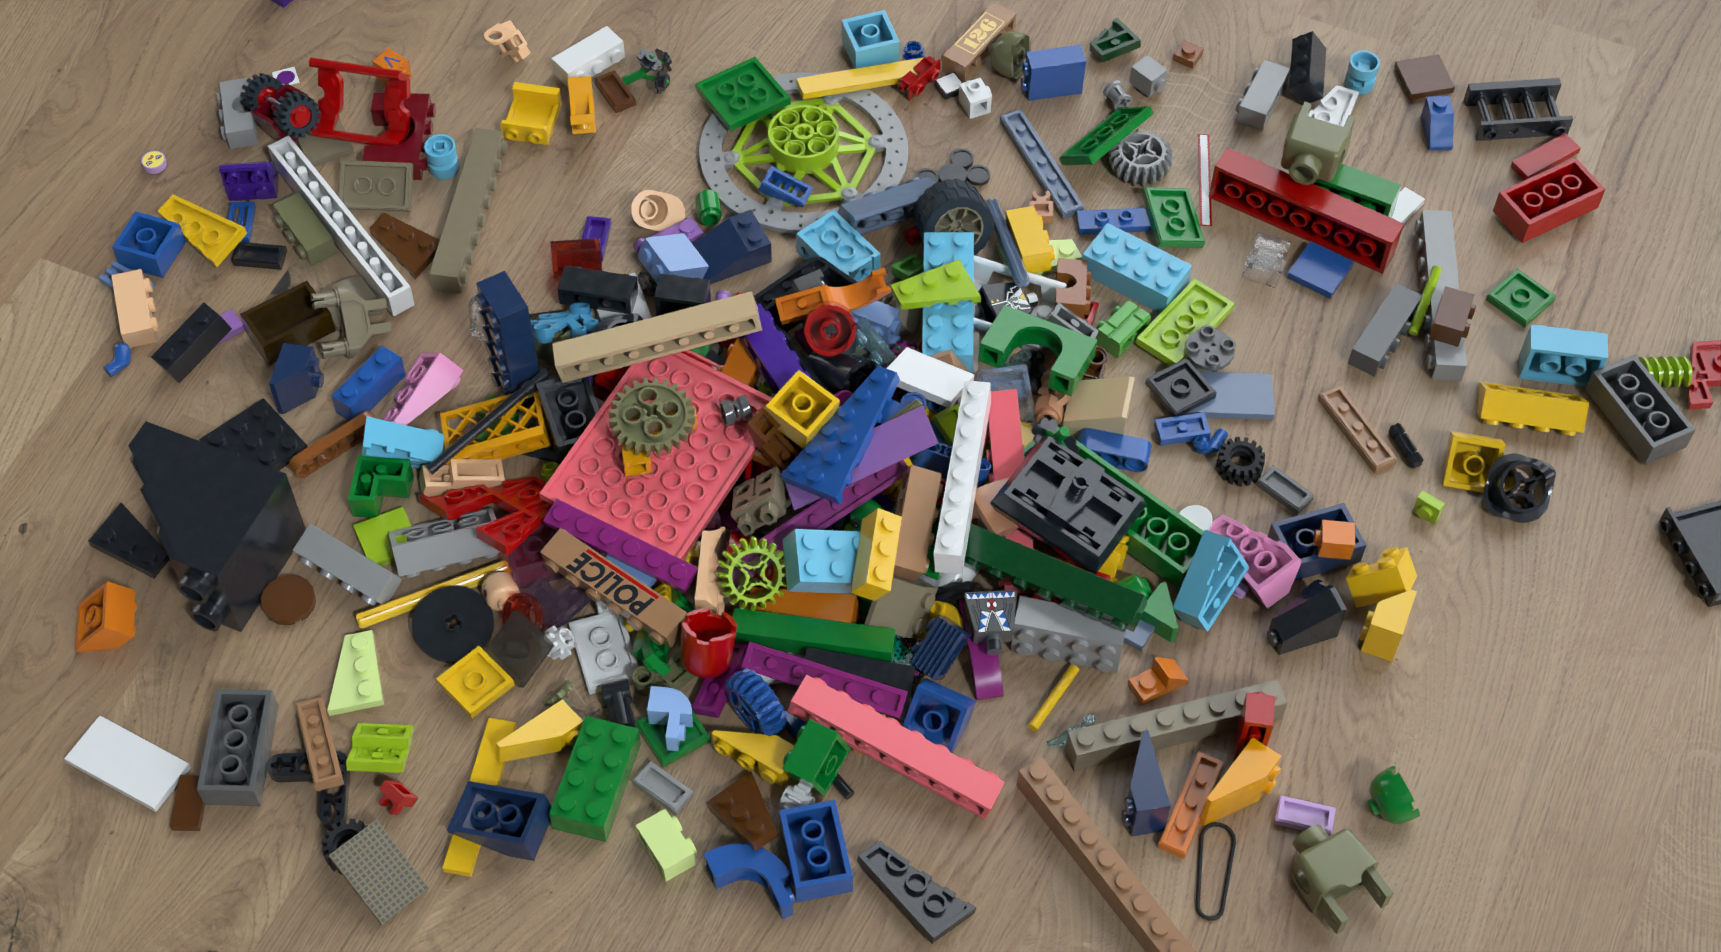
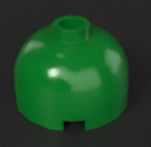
M1395 766L1383 770L1374 777L1369 787L1371 799L1367 800L1374 816L1380 814L1385 821L1392 824H1403L1420 816L1418 808L1413 810L1414 807L1411 803L1414 802V798L1400 773L1396 774Z

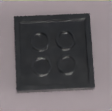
M264 398L199 439L203 443L278 471L287 466L296 454L308 447Z

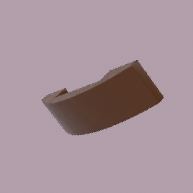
M761 407L745 425L758 449L773 467L777 466L780 472L785 470L799 455V452L777 430L781 425L764 407Z

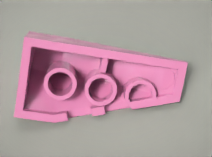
M421 353L404 379L407 382L406 387L402 391H398L395 396L396 407H392L386 413L383 420L407 425L450 390L456 388L461 380L460 375L464 370L442 353Z
M1223 514L1213 521L1209 531L1232 540L1249 566L1242 580L1267 609L1289 593L1302 562L1285 543L1279 540L1278 542L1268 538L1266 534L1262 532L1257 533L1247 528L1245 524Z

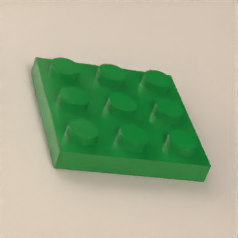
M756 57L695 84L696 91L730 132L791 104L790 96Z

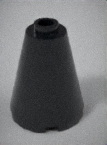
M813 351L806 357L807 362L824 386L834 394L843 390L854 393L877 367L876 363L867 357L843 353L835 356H823Z

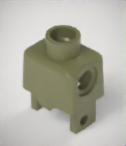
M1304 102L1300 113L1294 114L1281 158L1282 168L1289 170L1291 178L1300 184H1313L1317 179L1331 182L1347 156L1355 122L1354 116L1348 115L1342 127L1309 117L1311 103Z
M1317 824L1309 827L1295 838L1293 846L1299 854L1292 868L1291 878L1312 912L1317 913L1320 911L1336 934L1344 930L1349 919L1336 901L1364 886L1381 909L1389 904L1393 892L1376 870L1379 862L1350 829H1342L1329 837L1323 827Z

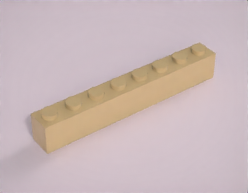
M751 291L554 343L552 345L555 367L562 383L762 331L758 307Z

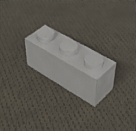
M1267 60L1263 61L1260 68H1255L1252 76L1253 82H1248L1244 91V99L1240 98L1235 109L1238 112L1237 122L1263 131L1287 85L1290 68Z

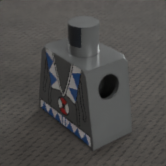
M1016 590L964 593L963 610L973 643H986L988 655L1003 653L1002 642L1012 641Z

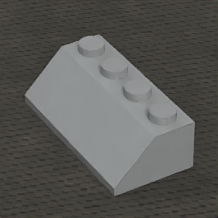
M492 507L468 512L456 520H446L443 518L389 531L399 577H415L421 571L429 569L431 571H440L445 569L446 565L454 563L464 565L472 562L474 558H493L499 555L500 551L481 541L476 535L477 527L497 520ZM406 534L407 542L397 544L395 537Z

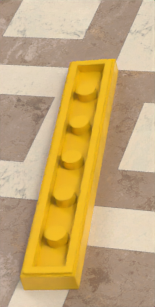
M923 58L796 78V86L802 99L805 100L899 84V80L909 71L918 75L913 70V67Z
M494 718L488 719L469 781L499 786L506 762L499 763L496 760V743L516 731V722ZM452 835L443 864V872L472 877L481 845Z

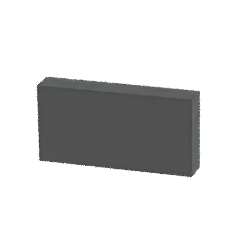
M1274 465L1257 481L1256 486L1296 515L1314 499L1313 493Z

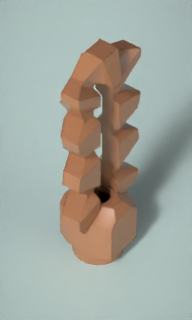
M1057 356L1044 365L1046 372L1041 377L1043 385L1037 393L1040 397L1034 403L1037 423L1043 417L1048 420L1054 419L1058 424L1061 423L1064 412L1063 405L1070 401L1068 395L1056 390L1055 396H1053V389L1048 388L1050 372L1058 359Z

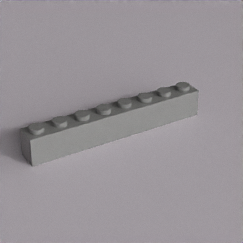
M1422 210L1420 219L1415 221V234L1419 235L1416 243V251L1420 253L1418 271H1422L1419 285L1420 290L1424 291L1432 266L1442 268L1423 320V329H1427L1425 349H1429L1426 366L1427 369L1431 370V379L1462 381L1467 367L1464 338H1461L1458 347L1429 339L1445 286L1459 290L1452 211Z

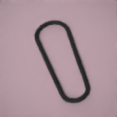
M1220 822L1206 825L1201 830L1199 836L1196 911L1199 916L1208 921L1217 920L1224 913L1236 846V836L1233 830ZM1222 827L1232 837L1230 856L1220 911L1215 916H1207L1200 909L1204 834L1209 828Z

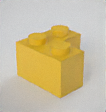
M1390 547L1381 553L1377 563L1368 565L1364 562L1353 566L1346 580L1356 608L1378 603L1411 590L1417 574L1408 548L1398 549V547Z

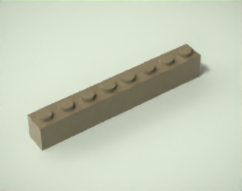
M475 128L430 269L429 276L432 289L461 293L464 283H468L470 264L473 265L475 260V246L480 244L481 227L486 225V211L492 205L491 194L492 191L497 189V175L503 169V155L508 153V141H505L503 131Z
M1277 679L1068 731L1065 748L1073 770L1076 771L1136 756L1143 731H1149L1154 751L1235 731L1247 692H1263L1267 695L1275 696L1274 721L1283 718L1287 700Z

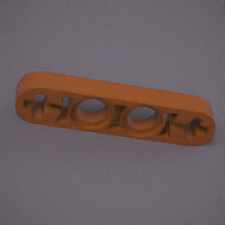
M370 411L361 413L296 454L288 464L289 469L297 478H304L362 442L364 440L366 417L376 418L375 415Z

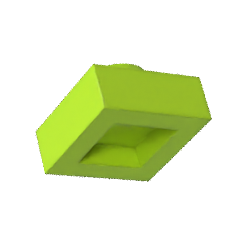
M1422 490L1416 499L1412 512L1416 513L1421 519L1435 525L1442 514L1445 503Z

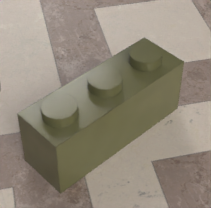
M299 192L273 204L275 211L273 219L279 229L283 227L288 242L296 245V251L302 260L306 259L310 266H313L337 254L333 237Z

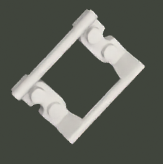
M974 255V285L979 291L982 285L988 284L993 271L1013 277L1009 266ZM1027 272L1030 278L1028 282L1041 286L1042 303L1033 309L1031 315L1044 320L1054 308L1056 288H1067V284ZM974 303L973 328L987 332L992 323L978 319L981 311L977 303ZM1037 344L1022 345V348L1030 351L1040 350L1043 352L1045 348Z

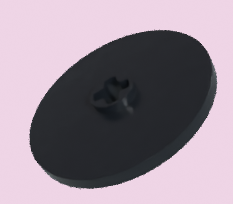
M446 586L432 591L420 601L413 615L412 631L417 645L427 656L444 663H457L476 647L480 646L483 650L487 647L494 631V616L491 607L488 606L485 598L478 592L463 586ZM453 619H456L458 625L454 629H449V624L447 623H452Z

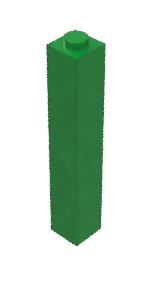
M740 608L734 609L733 618L737 623L735 643L747 644L748 646L749 642L774 650L806 654L807 647L887 662H893L897 638L896 629Z

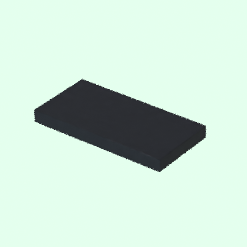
M807 647L806 660L908 691L900 719L886 715V718L891 717L895 720L905 721L915 666Z

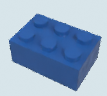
M831 800L779 810L780 829L796 903L853 892V875L836 801Z

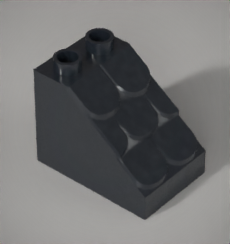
M145 421L128 445L132 453L130 461L142 485L140 491L158 528L156 533L179 580L177 589L190 601L193 609L189 615L201 627L210 631H218L221 625L242 632L261 603L263 590L270 582L277 578L306 530L287 475L284 472Z

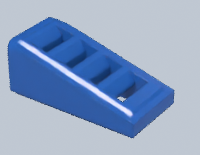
M770 166L758 191L803 208L814 187ZM780 184L785 185L784 189L779 187ZM790 187L794 188L792 194L787 192ZM799 190L804 191L800 198L796 196Z

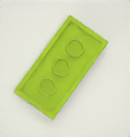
M1194 278L1136 338V345L1169 366H1172L1187 358L1185 343L1189 335L1196 330H1200L1205 325H1211L1216 328L1232 312L1235 303Z

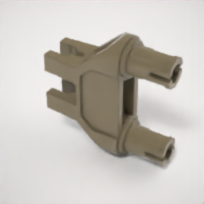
M337 286L330 292L311 294V301H317L312 303L313 310L332 306L338 309L343 335L342 341L320 343V351L331 350L321 353L322 359L345 356L351 359L360 351L370 337L386 335L392 332L390 322L370 325L368 316L370 312L386 309V298L366 301L342 286Z

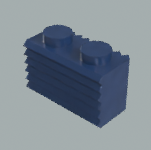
M947 616L932 618L925 628V631L928 633L922 641L916 642L911 650L913 656L909 662L933 680H942L962 651V648L971 637L970 633Z

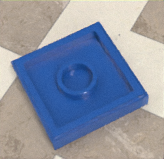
M1310 241L1288 272L1287 278L1331 299L1351 270L1354 261Z

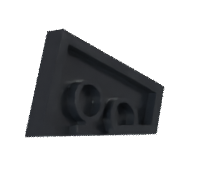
M122 502L88 540L91 547L153 579L169 562L164 548Z

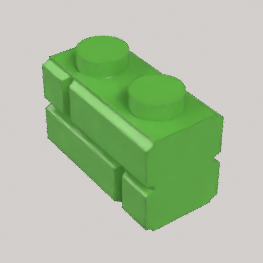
M1130 300L1122 306L1117 305L1113 309L1110 318L1107 321L1101 320L1096 326V329L1099 331L1095 338L1098 340L1097 345L1107 350L1115 358H1119L1150 325V314L1142 308L1139 309Z

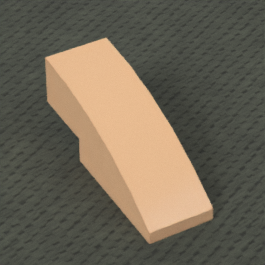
M451 459L449 465H443L433 475L425 468L427 465H422L419 475L421 494L424 493L427 497L445 495L449 489H462L481 484L492 488L501 485L502 481H505L501 459Z

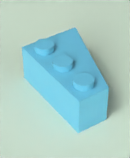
M1204 530L1173 606L1174 611L1182 622L1207 632L1249 569L1248 564L1230 538Z

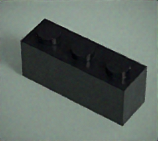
M1313 31L1292 39L1289 90L1302 106L1304 102L1312 103L1323 99L1326 47Z
M564 266L557 287L560 304L571 305L582 302L588 303L590 309L631 314L633 312L639 292L637 276Z
M203 302L151 358L180 384L232 328L217 312Z

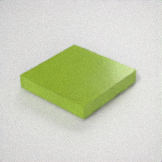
M403 507L353 525L365 556L382 567L395 562L388 532L411 526ZM406 534L395 536L397 544L407 542Z

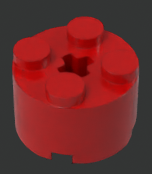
M828 301L817 304L811 309L805 320L804 333L806 340L816 353L823 356H835L846 351L853 344L856 335L853 314L847 307L838 302ZM830 323L834 324V328L837 331H831L830 334H827L824 326H829Z

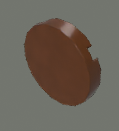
M286 575L276 578L266 586L261 596V605L264 613L270 621L278 625H292L300 619L303 621L309 617L316 604L313 586L307 579L297 575Z

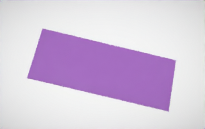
M923 405L873 428L874 435L860 465L856 466L851 474L852 481L850 484L938 444ZM785 483L794 510L821 498Z

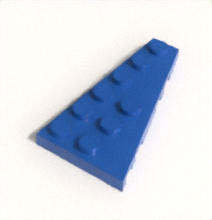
M877 366L780 475L783 481L840 505L843 500L842 493L845 486H850L852 481L851 474L854 468L860 465L874 435L872 430L875 424L880 423L882 419L881 411L884 405L890 402L900 381L897 372Z

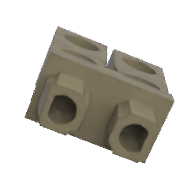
M777 466L756 476V480L752 478L733 488L731 516L744 536L754 533L755 529L765 524L770 525L776 522L777 518L786 514V509L784 508L786 505L785 493L788 490L780 476L782 473Z

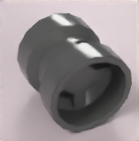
M746 395L738 396L733 401L727 399L719 402L726 427L734 425L736 421L742 420L746 422L752 418L751 407Z

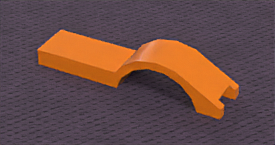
M885 268L871 271L870 275L864 280L843 287L821 285L776 298L775 301L782 325L805 319L811 309L822 302H838L852 311L868 306L892 293L890 286H886L883 276L887 275Z

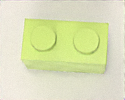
M666 809L636 825L637 838L665 882L695 866L694 854L697 853L692 840L683 837L681 833L683 829L677 817H671Z

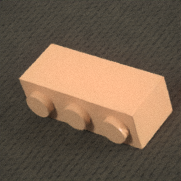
M142 269L111 275L120 332L124 343L132 348L157 342L155 332L160 330L157 318L152 315V312H156L153 297L149 298V293L153 292L150 278L144 277Z

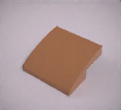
M1009 478L977 488L974 508L988 531L1000 536L1012 535L1017 528H1021L995 511L990 504Z

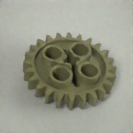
M645 377L641 385L634 380V388L632 389L625 385V394L616 393L617 401H611L612 409L608 411L610 418L609 427L612 428V436L617 437L618 444L625 443L626 451L634 447L637 456L643 450L646 451L647 458L650 457L652 451H655L656 455L660 457L661 450L671 454V446L680 449V440L687 442L688 434L693 433L695 407L692 406V398H686L685 389L678 392L677 383L669 387L668 379L659 384L657 377L654 378L653 383H649ZM667 413H675V415H672V416H668V415H666V414H667ZM632 418L638 419L637 421H629ZM651 432H660L656 435L650 434Z

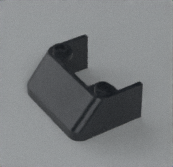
M816 256L807 259L754 295L756 304H761L765 311L768 310L774 319V326L778 331L781 330L784 333L787 346L794 349L793 337L787 332L801 322L799 320L782 325L775 299L793 294L795 279L821 269L824 275L822 277L823 285L843 287L857 283L856 280L823 257Z

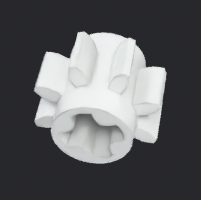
M552 626L544 631L545 636L541 638V647L548 657H551L553 660L560 657L563 660L572 654L570 650L575 647V638L569 629L563 626L559 628Z
M800 782L794 787L789 785L780 800V804L784 806L783 809L814 804L815 798L810 793L812 788Z

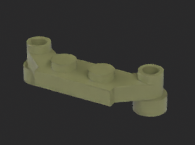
M680 652L669 660L671 671L664 677L657 671L651 672L646 666H639L632 673L633 684L637 688V692L642 696L650 694L651 686L668 687L679 691L696 676L691 675L684 669L680 661Z

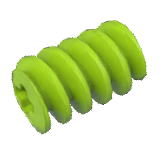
M1660 356L1657 359L1656 357L1638 358L1660 386L1663 381L1664 387L1669 388L1671 381H1673L1674 387L1679 388L1681 380L1684 387L1691 385L1692 366L1690 360L1685 356L1677 358L1674 356L1667 358Z

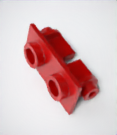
M932 56L924 57L913 67V70L918 75L909 71L899 80L897 87L902 92L907 91L908 101L914 96H919L930 81L934 82L941 73V60L938 59L935 62Z

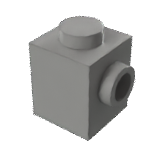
M1147 55L1132 66L1129 83L1150 98L1156 92H1161L1165 88L1168 70Z

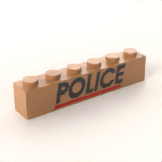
M562 528L557 531L540 553L545 561L543 565L554 574L559 572L564 575V579L574 588L580 586L586 590L585 594L595 602L600 600L605 603L606 608L617 617L621 614L627 618L630 626L637 631L643 629L649 633L648 637L656 644L661 646L663 643L671 648L680 638L682 622L685 621L687 612Z

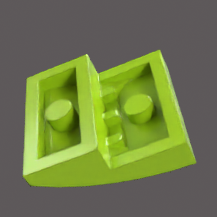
M358 723L352 736L353 747L346 760L347 771L403 773L411 747L413 725Z

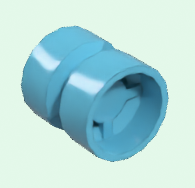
M1357 51L1352 54L1344 80L1345 87L1358 91V95L1371 92L1374 88L1380 66L1378 56L1369 51Z
M438 134L428 138L424 149L430 174L437 179L445 180L452 178L458 173L460 167L454 140L445 134Z

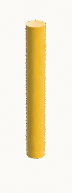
M1071 664L1028 724L1030 730L1038 731L1080 671L1076 665Z

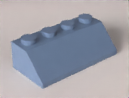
M916 177L901 186L894 184L879 193L872 191L857 200H854V198L847 199L841 203L837 213L860 235H864L913 219L917 200L935 182L929 177L922 179Z

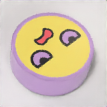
M160 151L147 152L141 159L143 169L149 174L160 173L167 166L165 155Z

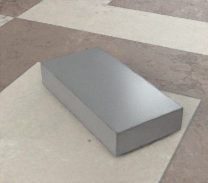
M649 761L632 780L635 787L675 816L694 796V791L652 761Z

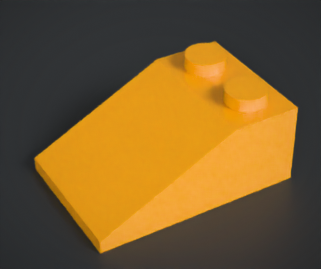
M1252 738L1207 797L1199 824L1206 826L1258 802L1264 793L1269 795L1277 784L1276 778L1281 771V768L1278 767L1281 755L1255 738Z

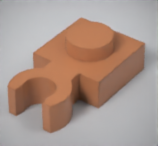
M1033 191L1029 207H1035L1037 215L1042 216L1043 224H1053V201H1050V191H1046V195L1042 197L1037 195V191Z

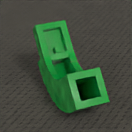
M677 589L671 592L672 603L687 613L695 610L694 605ZM641 629L638 631L634 641L633 655L651 672L656 670L664 677L671 671L668 660L669 647L663 643L661 646L656 644L648 637L649 633Z

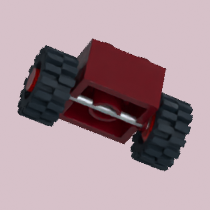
M259 73V76L256 74L252 75L254 80L248 78L246 80L249 83L248 86L243 84L242 89L245 92L240 94L244 98L241 102L269 136L278 141L290 136L295 142L299 137L304 138L305 133L311 135V128L317 129L318 126L315 124L317 122L320 123L322 114L317 109L319 105L308 94L287 83L283 85L276 78L264 73Z

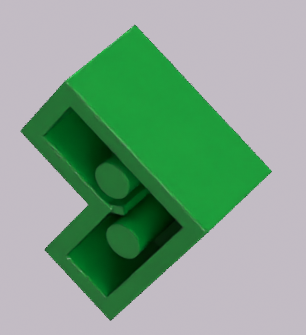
M358 456L348 496L352 515L354 517L368 518L379 516L384 496L410 498L414 480L410 459Z

